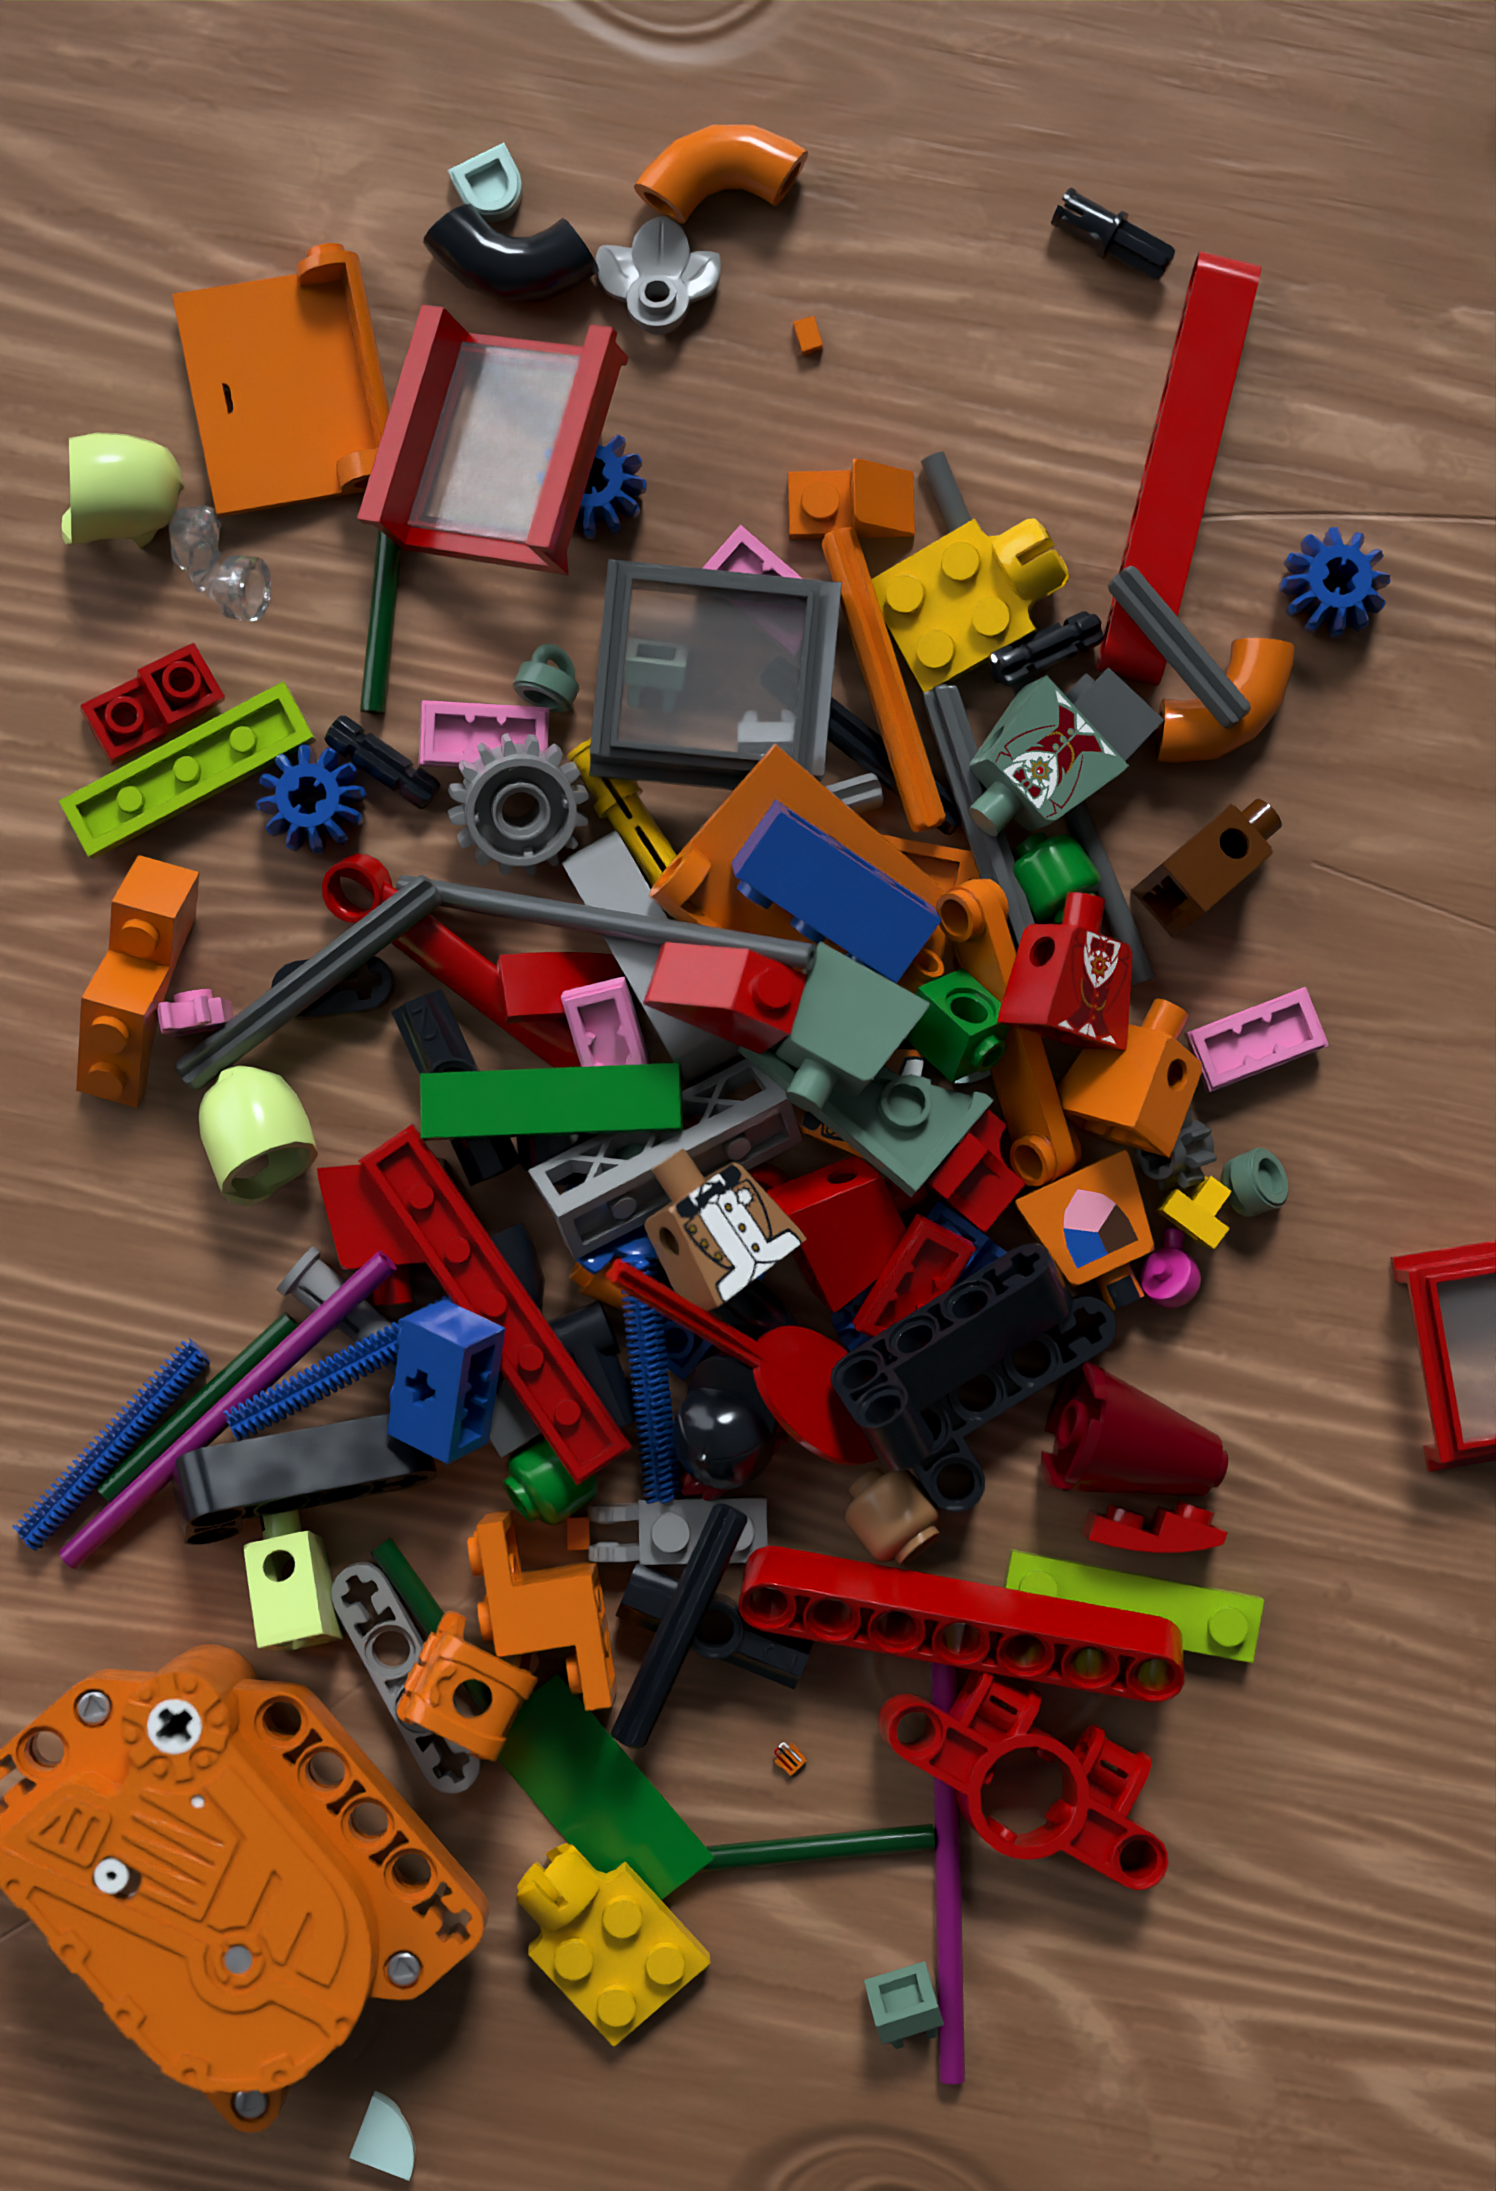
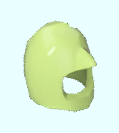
M97 432L69 438L71 507L62 517V540L67 545L88 544L99 539L132 538L139 549L151 542L158 529L165 527L174 517L179 493L184 489L181 469L168 448L153 441L128 434Z
M235 1066L223 1070L216 1078L215 1085L205 1093L199 1109L200 1135L220 1191L229 1202L249 1207L267 1199L280 1187L300 1176L315 1161L318 1150L309 1119L297 1094L280 1075L254 1067ZM267 1154L269 1159L268 1167L256 1176L249 1178L234 1177L246 1164Z

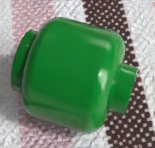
M1039 832L1019 844L1012 853L1016 859L1013 873L1026 895L1035 924H1062L1067 893L1078 892L1096 895L1101 886V876L1073 836L1056 835L1047 838L1044 832Z
M543 1434L533 1439L508 1458L507 1473L509 1477L502 1481L503 1487L514 1506L531 1524L537 1519L547 1525L555 1526L560 1524L592 1501L598 1491V1482L595 1474L580 1484H576Z

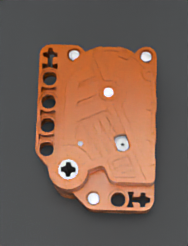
M217 1644L194 1646L180 1654L157 1672L103 1669L94 1672L74 1685L0 1749V1780L16 1768L25 1776L0 1799V1888L18 1909L21 1907L49 1940L47 1944L73 1974L76 1972L104 2005L102 2009L128 2040L132 2038L147 2056L162 2068V2073L182 2084L201 2090L223 2118L236 2130L254 2133L271 2126L278 2117L288 2098L291 2084L305 2077L309 2070L323 2060L336 2045L340 2047L356 2023L368 1997L408 2000L424 1993L475 1948L482 1938L490 1912L488 1900L479 1886L310 1689L305 1685L294 1682L259 1680L253 1669L254 1667L245 1656H241L231 1648ZM284 1701L294 1705L301 1714L302 1724L300 1729L295 1732H285L276 1727L271 1719L272 1704ZM47 1731L53 1733L61 1740L64 1749L62 1761H50L41 1755L37 1747L39 1732ZM322 1752L335 1754L344 1765V1778L336 1782H328L321 1779L313 1767L314 1755ZM363 1803H373L381 1807L387 1815V1828L378 1832L365 1830L356 1819V1807ZM405 1854L422 1856L430 1866L431 1876L420 1882L406 1879L398 1868V1858ZM441 1882H445L447 1886L442 1897L440 1898L436 1894L432 1903L427 1904L425 1901L434 1894ZM463 1909L470 1913L466 1927L459 1922L450 1928L444 1922L449 1910L454 1914L459 1913Z

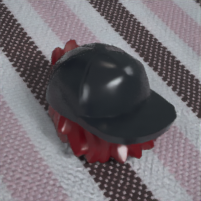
M719 1352L717 1355L697 1365L672 1430L674 1453L685 1469L679 1478L683 1485L681 1492L687 1496L702 1494V1498L705 1501L711 1502L722 1496L729 1489L747 1484L759 1477L766 1470L772 1456L777 1453L779 1447L788 1442L786 1430L774 1418L761 1397L755 1382L753 1368L731 1355L726 1356L725 1352Z

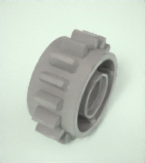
M503 734L501 746L490 749L483 742L477 745L480 757L473 764L461 760L458 765L460 772L465 777L463 784H450L448 789L450 797L461 802V805L448 810L451 824L467 825L457 834L459 844L462 848L477 844L474 854L477 863L483 866L492 858L498 861V867L503 875H508L513 866H524L528 875H534L536 864L545 860L552 866L558 865L557 853L563 846L575 849L578 845L575 836L572 834L574 826H586L588 823L585 812L576 807V804L583 803L589 799L588 792L583 785H570L581 774L576 764L570 762L559 766L563 756L560 747L554 743L544 752L539 749V741L536 735L532 734L528 735L524 744H514L509 734ZM525 792L535 797L532 809L523 816L511 817L502 812L503 803L514 793Z

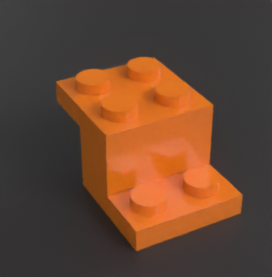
M513 1509L488 1512L476 1525L477 1530H474V1536L468 1537V1553L473 1576L484 1575L487 1594H484V1602H478L479 1625L483 1641L494 1640L496 1657L570 1646V1655H566V1665L571 1694L583 1693L586 1711L612 1707L618 1685L598 1562L586 1561L522 1572Z

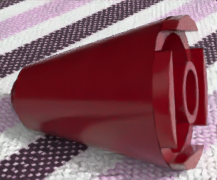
M1084 1362L1081 1364L1084 1372L1071 1370L1065 1376L1054 1397L1044 1430L1055 1434L1053 1454L1041 1450L1042 1475L1049 1487L1074 1492L1202 1497L1212 1487H1218L1222 1483L1228 1468V1453L1223 1450L1222 1440L1219 1435L1097 1365Z

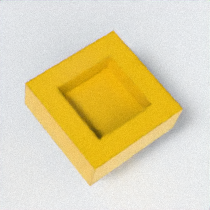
M1211 1175L1209 1177L1204 1176L1205 1181L1199 1183L1188 1197L1178 1189L1169 1190L1154 1211L1182 1230L1203 1248L1215 1249L1230 1228L1214 1216L1230 1195L1231 1190Z

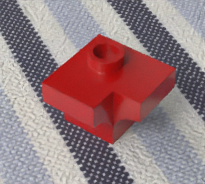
M988 1109L984 1111L923 1183L927 1189L983 1233L989 1229L1026 1184L1003 1161L1000 1152V1140L1007 1125Z

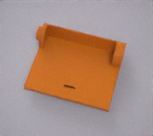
M325 243L310 248L306 252L307 257L297 264V274L172 294L217 518L364 493L366 491L390 407L359 256L355 252L344 250L342 244ZM223 387L228 388L230 393L227 390H223Z
M775 743L667 866L651 888L649 897L677 921L815 944L817 947V943L802 935L790 924L794 917L793 914L773 902L769 909H765L751 901L736 888L741 880L735 876L731 862L775 799L934 906L935 910L939 898L946 894L947 891ZM828 938L823 942V944L843 955L847 953L845 949ZM793 968V969L798 970V971H800V972H802V970H803V969Z

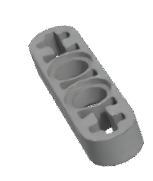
M362 1561L349 1565L337 1575L332 1585L331 1599L334 1609L426 1780L433 1788L442 1793L455 1794L465 1791L475 1782L482 1768L483 1760L470 1755L469 1749L445 1738L450 1750L454 1754L465 1751L469 1759L462 1767L464 1776L457 1778L452 1770L441 1773L437 1765L444 1755L437 1739L435 1738L428 1746H424L420 1737L428 1736L435 1732L417 1723L410 1725L402 1721L397 1715L396 1707L400 1697L406 1690L404 1683L408 1677L407 1675L415 1661L421 1662L418 1656L423 1647L424 1640L397 1590L381 1567L372 1562ZM355 1575L358 1576L362 1583L371 1580L376 1583L378 1590L371 1596V1602L377 1614H381L386 1607H390L395 1617L378 1622L367 1634L362 1631L359 1623L367 1622L371 1618L368 1610L361 1601L351 1604L346 1598V1593L353 1587L350 1577ZM397 1631L404 1635L410 1646V1654L407 1661L398 1666H388L376 1657L374 1650L375 1640L381 1633ZM453 1696V1705H454L455 1709H456L461 1715H463L461 1709L459 1708V1706H458V1704H457V1702H456V1700H455V1698H454V1696Z

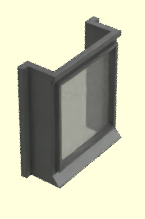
M608 560L590 746L589 776L734 791L776 743L821 782L825 771L842 582Z

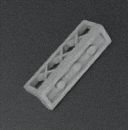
M746 1058L682 1091L683 1116L687 1114L703 1115L699 1124L683 1131L598 1134L528 1171L534 1185L553 1213L567 1248L576 1260L644 1225L649 1217L671 1202V1199L651 1169L676 1151L684 1148L705 1178L732 1162L740 1164L747 1171L803 1142L791 1101L785 1095L786 1092ZM753 1080L763 1090L744 1101L727 1100L732 1091ZM631 1143L646 1144L641 1154L629 1160L613 1159L617 1150ZM574 1172L588 1174L583 1184L561 1195L558 1194L553 1186V1183Z

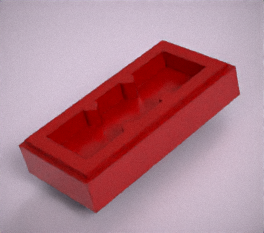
M917 1213L852 1321L855 1329L873 1338L952 1288L976 1250L974 1244L970 1240Z

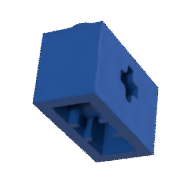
M445 1299L404 1317L397 1337L399 1350L394 1384L389 1395L391 1409L387 1434L446 1464L488 1444L506 1328Z

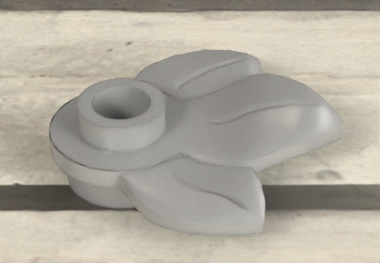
M659 216L643 224L634 237L632 248L602 245L599 247L596 255V263L599 268L597 274L604 292L616 300L627 303V310L631 319L641 329L651 334H666L675 330L686 317L690 304L710 296L720 281V255L710 251L690 253L688 239L683 228L667 216ZM653 297H666L662 302H652L649 300Z

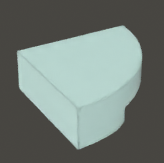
M375 2090L349 2158L410 2181L416 2160V2145L411 2129L401 2114L398 2105L386 2095Z

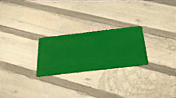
M554 1675L531 1694L528 1700L524 1701L521 1709L517 1712L518 1715L506 1735L508 1740L498 1757V1761L567 1842L573 1845L596 1870L608 1873L617 1869L626 1861L662 1900L714 1859L711 1852L590 1710H585V1705L578 1696L571 1694L570 1687L560 1675Z

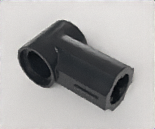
M597 1300L548 1320V1323L619 1428L634 1422L635 1418L642 1416L634 1414V1411L639 1408L634 1407L633 1403L638 1401L632 1397L635 1394L632 1392L629 1379L626 1377L617 1355L621 1353V1350L602 1303Z

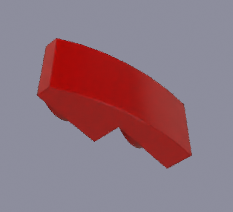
M193 642L138 669L136 678L81 704L80 712L110 765L113 766L191 723L223 702L225 696Z
M535 952L499 955L497 968L505 1024L562 1018L567 1020L561 1000L563 991L623 977L624 973L613 954Z
M1180 1500L1177 1502L1175 1511L1157 1506L1150 1530L1143 1528L1146 1516L1113 1504L1108 1505L1106 1514L1089 1509L1081 1532L1088 1540L1133 1551L1154 1553H1181L1224 1545L1228 1534L1219 1526L1212 1524L1214 1512Z

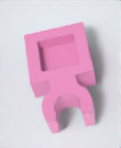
M199 989L173 995L174 1003L162 1002L158 1004L157 1008L161 1034L173 1038L218 1030L234 1018L232 1002L222 997L213 998L211 989Z

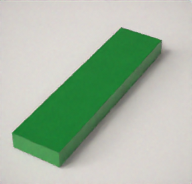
M680 1063L421 1073V1138L425 1141L683 1131Z

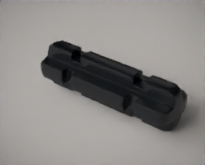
M1082 611L1067 618L1064 621V627L1058 622L1018 640L1015 643V649L1011 645H1007L994 651L988 658L993 680L996 683H1002L1004 686L1009 687L1025 680L1029 676V671L1035 675L1076 656L1078 648L1083 653L1100 645L1104 639L1100 618L1096 614Z
M340 715L332 723L324 738L329 747L344 757L351 755V761L391 790L396 791L400 789V795L417 808L424 809L433 801L440 788L437 778L421 767L417 770L412 768L414 764L411 760L372 733H369L367 736L363 734L365 731L363 727L349 717Z

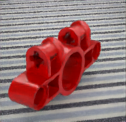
M972 1671L949 1713L926 1699L911 1693L898 1694L888 1699L882 1706L878 1716V1730L883 1740L901 1758L955 1788L957 1802L963 1817L971 1828L996 1851L1012 1858L1032 1860L1044 1858L1062 1850L1123 1886L1134 1890L1149 1889L1157 1885L1165 1876L1168 1867V1852L1163 1842L1140 1823L1127 1816L1149 1776L1152 1765L1150 1755L1143 1751L1133 1754L1106 1738L1105 1730L1096 1724L1086 1728L1071 1751L1046 1731L1031 1726L1041 1704V1692L1033 1687L1025 1691L1001 1676L988 1672ZM995 1696L1007 1703L1008 1707L1003 1708L989 1698ZM911 1712L924 1713L926 1718L924 1733L913 1742L899 1741L897 1727L900 1720ZM1032 1747L1031 1751L1050 1763L1056 1758L1062 1771L1063 1793L1061 1799L1055 1801L1046 1812L1045 1818L1048 1821L1044 1825L1028 1833L1016 1834L1013 1830L989 1815L985 1819L981 1811L980 1790L982 1784L988 1786L991 1782L996 1768V1760L1016 1748ZM1105 1760L1116 1766L1117 1770L1112 1771L1100 1764V1761ZM1134 1840H1142L1144 1843L1142 1859L1131 1868H1121L1119 1857L1122 1849L1126 1844Z

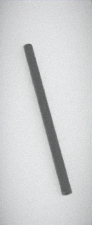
M401 875L396 889L399 891L416 876ZM430 879L442 895L443 902L440 905L441 907L660 945L669 942L750 949L788 967L812 970L816 961L817 949L815 944Z

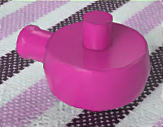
M1175 1228L1164 1231L1163 1249L1151 1254L1144 1262L1140 1272V1284L1147 1298L1151 1302L1165 1308H1177L1188 1303L1196 1295L1201 1283V1273L1196 1261L1190 1254L1183 1251L1185 1233Z

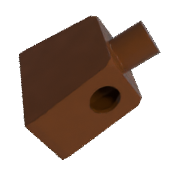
M1261 799L1254 800L1242 812L1230 804L1131 891L1173 938L1207 912L1273 854L1267 840L1282 827L1281 819L1276 811Z

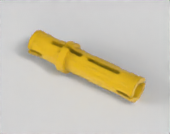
M591 738L575 747L567 755V758L570 762L576 764L583 781L597 802L593 808L600 818L607 817L633 856L634 861L653 887L662 871L638 836V833H644L666 868L677 854L639 796L643 790L637 781L608 778L633 816L631 819H628L602 778L589 776Z

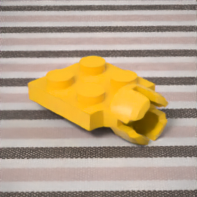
M973 519L871 579L884 621L924 693L930 691L935 686L947 685L986 663L994 651L1007 645L1013 647L1018 640L1038 632L1032 621V608L1036 602L1064 587L1070 578L1062 556H1059L1056 549H1052L1055 544L1047 530L1037 519H1026L997 536H987L979 523Z
M568 1843L560 1844L545 1853L552 1861L546 1870L538 1861L535 1862L517 1885L518 1893L516 1897L518 1903L537 1922L541 1929L539 1936L529 1944L528 1955L614 2047L711 1963L710 1953L626 1861L617 1869L604 1873L596 1870L573 1845Z

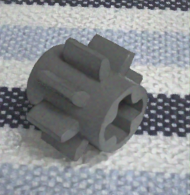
M1188 1109L1170 1157L1137 1149V1160L1141 1172H1144L1152 1179L1158 1180L1160 1190H1166L1178 1185L1185 1189L1204 1182V1173L1200 1167L1217 1160V1157L1214 1155V1140L1211 1128L1206 1127L1199 1121L1193 1120L1192 1110Z

